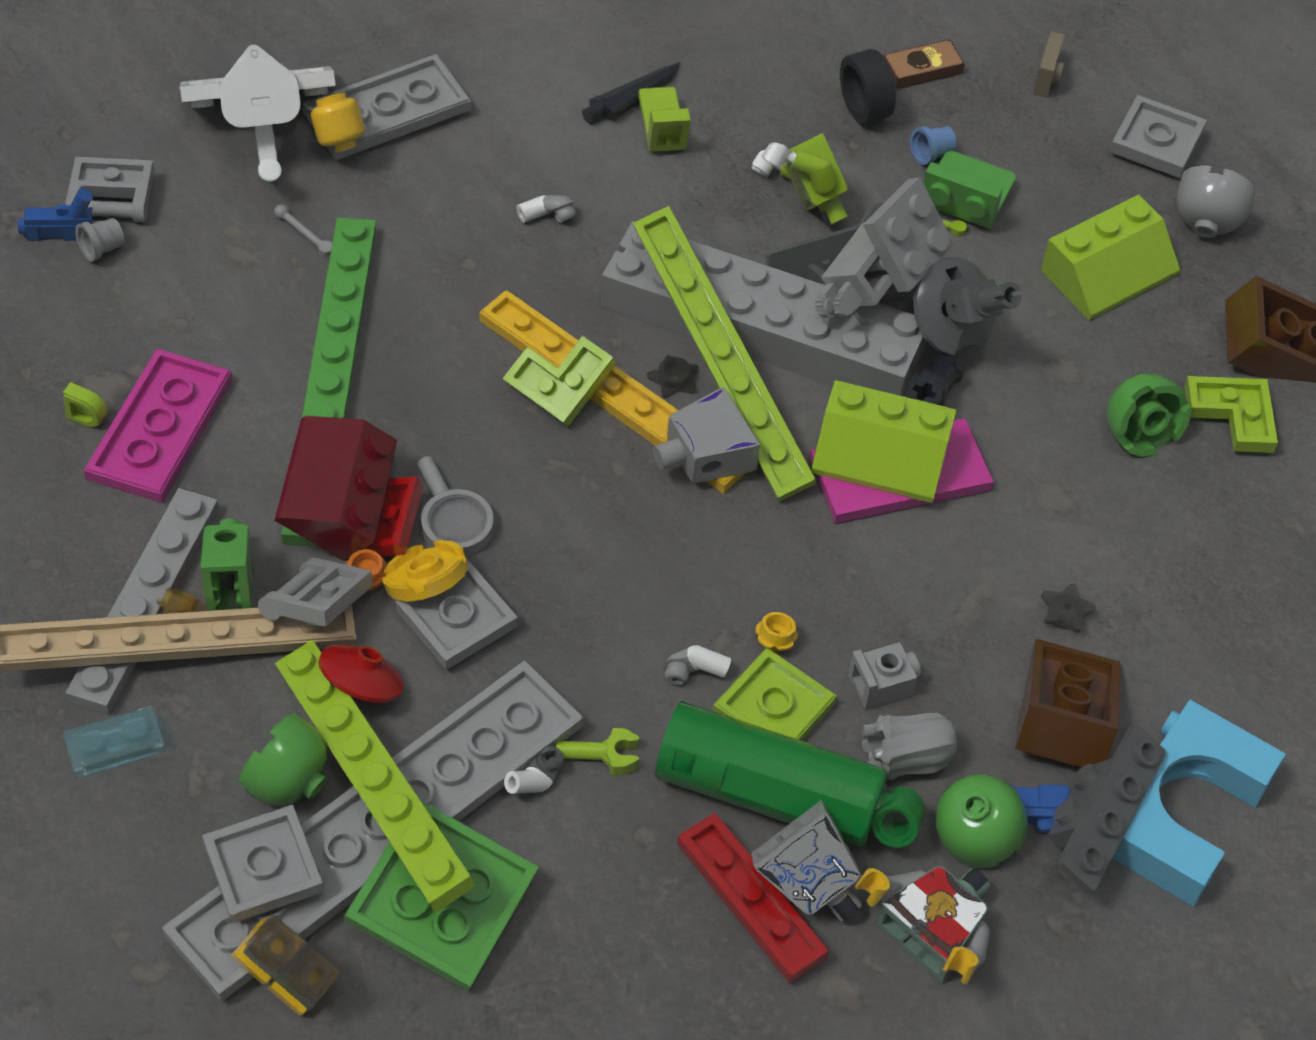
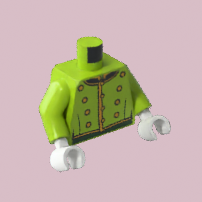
M823 133L791 149L780 143L772 142L766 150L760 151L752 162V169L764 177H768L773 168L780 171V176L791 179L807 211L818 206L827 226L848 216L838 196L848 191V187Z

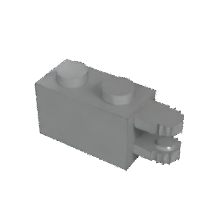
M864 223L861 224L821 277L826 286L820 292V296L817 297L814 306L817 315L823 318H830L836 314L840 317H848L854 314L853 311H856L859 306L877 305L893 283L863 227Z

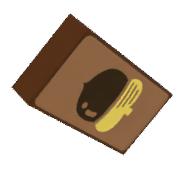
M950 39L883 54L890 67L896 88L963 73L965 64Z

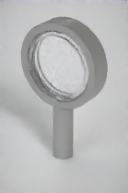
M427 456L420 459L417 466L434 496L426 503L421 514L422 535L426 544L431 548L435 547L433 542L436 540L453 541L463 547L466 557L478 553L487 546L493 535L494 519L489 503L472 491L463 489L449 490L433 458Z

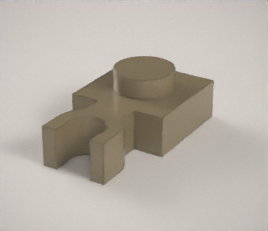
M1050 32L1039 68L1034 95L1048 98L1051 84L1059 85L1064 63L1058 62L1065 34Z

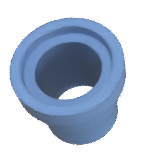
M923 126L915 128L911 133V152L914 159L921 165L930 164L936 158L943 157L947 151L956 150V136L954 131L948 126L931 129Z

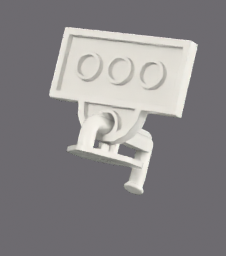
M252 44L246 48L245 52L224 78L181 82L180 92L182 102L190 101L191 108L214 106L213 99L220 98L222 113L230 124L236 127L255 126L260 162L258 173L263 180L272 182L280 177L282 171L280 164L277 162L272 124L286 123L296 117L300 109L299 90L303 89L305 96L327 94V87L335 86L334 70L330 66L289 71L260 48V46Z

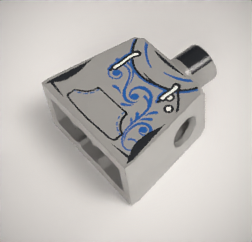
M822 800L751 853L753 866L807 915L814 914L827 904L839 921H844L855 914L862 905L849 888L861 877L858 865Z

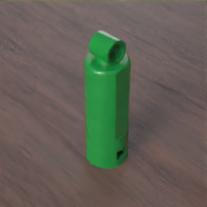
M684 701L678 703L672 714L662 740L655 767L656 779L789 824L822 800L844 841L856 847H863L866 844L871 830L874 831L875 836L881 843L889 847H905L914 841L925 815L924 801L916 791L901 786L885 791L888 773L882 767ZM890 813H901L908 819V821H897L890 815Z

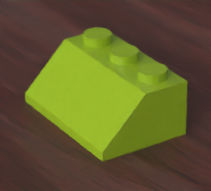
M1138 194L1048 239L1041 271L1090 321L1179 275L1180 267L1164 219Z
M835 380L825 410L811 472L812 474L933 503L957 409Z

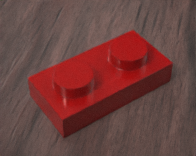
M417 476L391 478L388 480L374 543L364 549L373 550L380 556L406 554L424 488Z

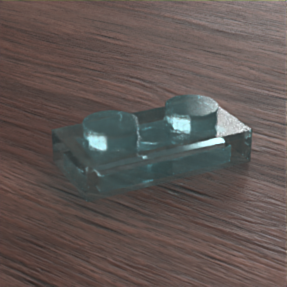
M152 706L63 731L76 778L166 752Z

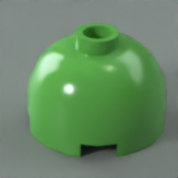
M1156 373L1136 374L1125 379L1115 388L1108 400L1106 409L1108 427L1112 435L1130 454L1139 457L1158 454L1159 452L1155 447L1164 445L1171 438L1175 442L1179 440L1189 425L1192 408L1187 403L1186 394L1183 389L1169 378Z
M292 713L270 731L275 737L265 746L261 753H258L256 750L252 753L238 779V782L246 789L248 794L264 804L274 806L292 805L303 796L310 800L317 795L327 780V777L322 774L327 764V746L322 735L307 720L302 719L296 713Z
M969 774L955 780L942 793L936 807V831L943 847L958 863L972 868H994L998 866V862L1008 859L1015 851L1018 852L1022 848L1028 834V814L1019 793L1005 780L990 774Z

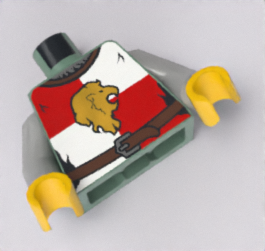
M936 866L928 872L920 870L886 876L881 871L871 868L866 870L854 886L856 890L863 889L871 894L867 899L870 907H874L880 900H884L879 909L876 925L941 983L955 970L962 974L961 982L966 985L974 971L985 962L990 930L985 923L989 908L980 897L990 889V883L986 876L978 869L970 868L962 877L957 879L944 867Z

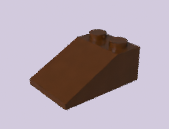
M1258 276L1254 277L1225 300L1227 359L1229 364L1258 377L1316 383V303Z
M1035 639L1017 725L1015 749L1024 751L1034 758H1049L1068 763L1071 767L1078 770L1086 764L1093 765L1107 760L1118 731L1120 661Z

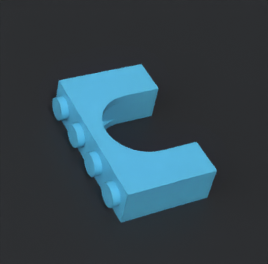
M1189 700L1180 714L1174 710L1171 712L1161 729L1160 734L1164 735L1165 738L1160 745L1165 749L1166 755L1112 859L1194 907L1214 876L1225 852L1176 823L1163 807L1159 789L1164 784L1175 779L1197 778L1220 787L1256 808L1274 779L1286 753L1194 701Z

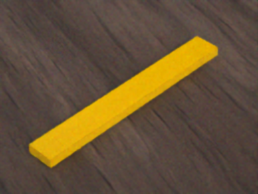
M505 290L479 312V320L522 352L526 347H529L557 368L579 341L508 290ZM614 366L590 398L594 403L654 445L668 441L669 417L679 411L616 366ZM746 473L706 482L725 494Z

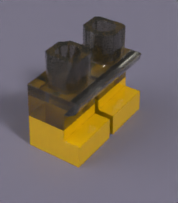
M276 915L261 919L230 956L260 983L266 984L271 978L274 979L267 989L298 1016L303 1015L307 1009L310 1011L341 974L336 967Z

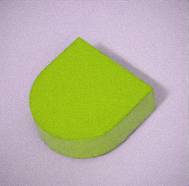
M72 382L63 391L66 418L84 426L97 427L107 416L108 407L106 403L94 392Z

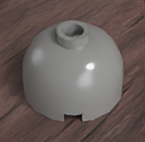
M1203 165L1191 167L1183 172L1177 190L1176 206L1181 219L1190 228L1194 229L1196 234L1212 238L1216 235L1231 233L1239 229L1246 222L1254 204L1255 187L1246 177L1232 170L1224 168L1223 175L1210 173L1212 166Z

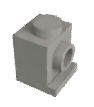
M900 642L862 653L861 649L853 651L848 671V677L864 710L912 697L917 678L921 675L920 664L914 652L905 653Z

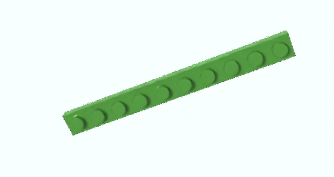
M337 217L302 418L304 416L346 418L377 231L376 220ZM282 527V544L318 547L286 527Z

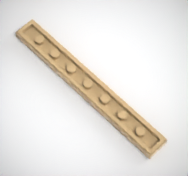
M352 604L326 627L312 626L307 622L284 616L275 621H270L261 615L258 608L0 625V672L295 651L312 639L319 649H325L335 644L355 645L356 634Z

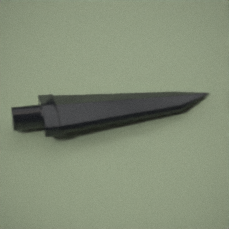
M680 62L658 69L589 99L590 106L582 110L583 118L586 122L591 123L602 116L613 118L619 115L620 112L639 100L638 94L640 89L657 88L671 79Z

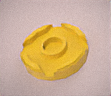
M436 540L433 542L435 547L424 549L422 544L408 548L405 555L395 556L384 569L386 577H382L387 594L394 600L410 602L439 595L453 587L465 576L469 568L463 547L453 541Z

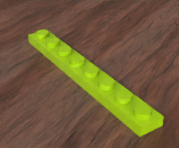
M670 206L634 222V229L717 387L719 389L723 387L726 389L759 442L758 464L778 502L815 485V477Z
M312 639L277 661L275 665L322 735L329 749L435 913H437L476 887V884L351 696L337 689L324 677L318 664L321 651Z

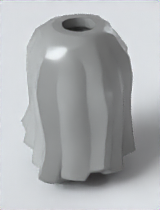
M923 713L910 716L879 715L874 724H867L862 727V736L867 737L862 740V749L869 755L867 763L886 769L888 773L887 779L889 780L900 775L935 773L946 768L957 752L958 742L953 723L946 716L939 713Z

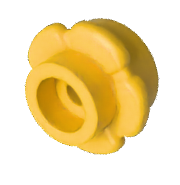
M781 612L766 614L755 628V633L759 635L757 638L758 642L773 652L791 649L798 638L795 621L789 615Z

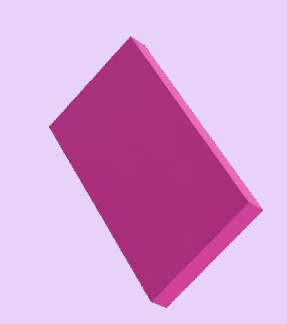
M156 349L83 470L85 479L163 503L233 380L232 371Z
M965 418L954 420L933 503L992 490L994 481ZM816 449L810 450L809 460L811 465L813 464ZM816 475L835 523L930 504L929 502Z

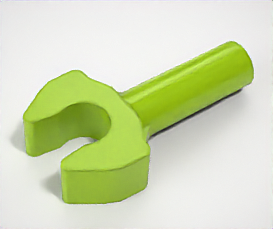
M613 728L609 738L603 742L559 741L556 743V747L562 752L564 759L602 760L609 767L612 776H624L638 769V756L620 755L616 752L619 749L634 750L639 748V736L625 728Z

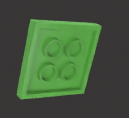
M421 801L472 877L476 887L435 913L389 842L346 912L343 921L462 989L469 991L539 867Z

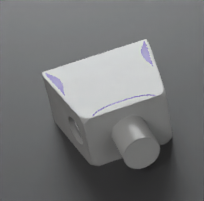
M724 387L673 413L668 420V441L653 446V456L661 470L681 464L690 481L695 483L757 470L760 448L759 442Z

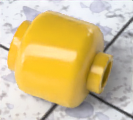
M345 92L317 99V106L311 110L310 118L318 143L323 146H333L335 152L356 147L355 139L361 137L366 131L358 101L355 98L346 97Z

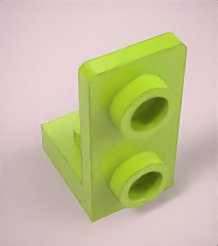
M674 87L640 89L638 98L649 152L685 150L691 119L688 108L679 109L676 89Z

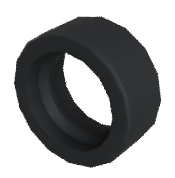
M875 49L846 55L840 65V85L845 104L852 117L863 125L889 118L895 110L896 91L893 76L885 58Z

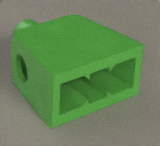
M223 519L217 525H208L204 528L201 574L207 611L253 608L254 567L249 526L241 524L236 519ZM235 574L234 589L224 588L221 585L222 579L226 575Z

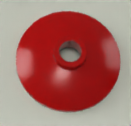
M335 644L326 647L319 657L318 664L324 677L337 689L354 698L373 703H387L399 698L404 689V681L400 672L388 660L383 658L379 651L372 647Z

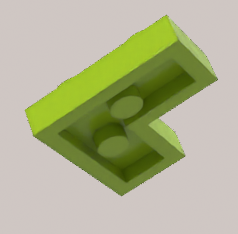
M582 336L558 368L529 347H526L503 377V380L568 427L617 364V361L614 357Z
M1187 376L1184 389L1187 403L1192 408L1190 418L1229 419L1233 451L1275 452L1278 440L1268 379Z

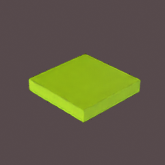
M766 648L713 705V711L803 741L836 704L837 695Z

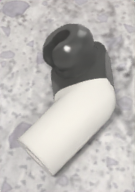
M546 746L538 756L530 761L525 770L508 772L504 779V786L507 792L519 794L538 793L547 790L555 780L558 769L563 765L564 757L562 752L555 746Z

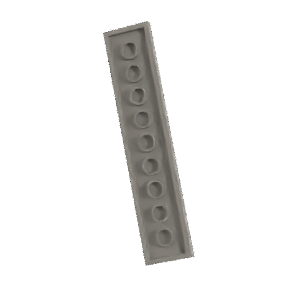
M524 660L404 748L392 759L421 801L459 822L505 787L504 779L508 772L525 770L530 761L538 756L546 746L556 747L557 742L567 740L583 727L584 717ZM354 786L301 824L323 882L324 892L232 924L218 885L161 927L166 940L221 1002L254 978L230 956L261 919L269 917L296 942L300 943L353 903L389 844L386 835Z

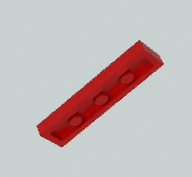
M716 813L711 814L678 835L677 845L789 984L828 958L829 950L784 895L753 866L751 855Z

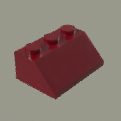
M304 416L299 424L274 521L343 561L356 551L362 550L374 543L398 440L363 419Z

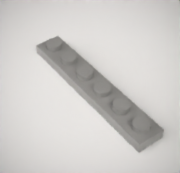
M178 488L107 618L164 614L203 541L204 528L212 524L219 511L217 499ZM137 662L80 666L65 692L67 701L109 715Z

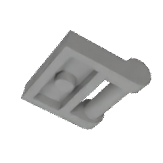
M75 157L65 205H71L77 191L81 188L89 190L93 197L131 198L133 203L91 201L88 207H93L92 216L132 218L133 222L146 223L148 203L155 172L153 160Z
M310 558L301 565L299 573L278 591H271L263 596L258 602V609L261 615L270 621H275L284 616L307 622L312 626L326 627L373 586L372 571L320 558Z

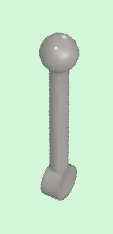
M280 204L275 207L274 214L276 218L285 219L318 247L320 256L330 257L332 242L322 241L289 213L286 205Z

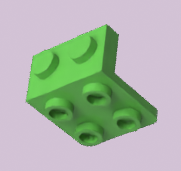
M947 151L939 164L933 162L929 164L925 172L923 184L937 210L991 229L1014 185L1016 176L1013 172L955 151Z

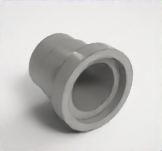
M114 218L92 224L85 221L76 226V239L84 257L90 262L98 260L102 257V254L124 245L122 228Z

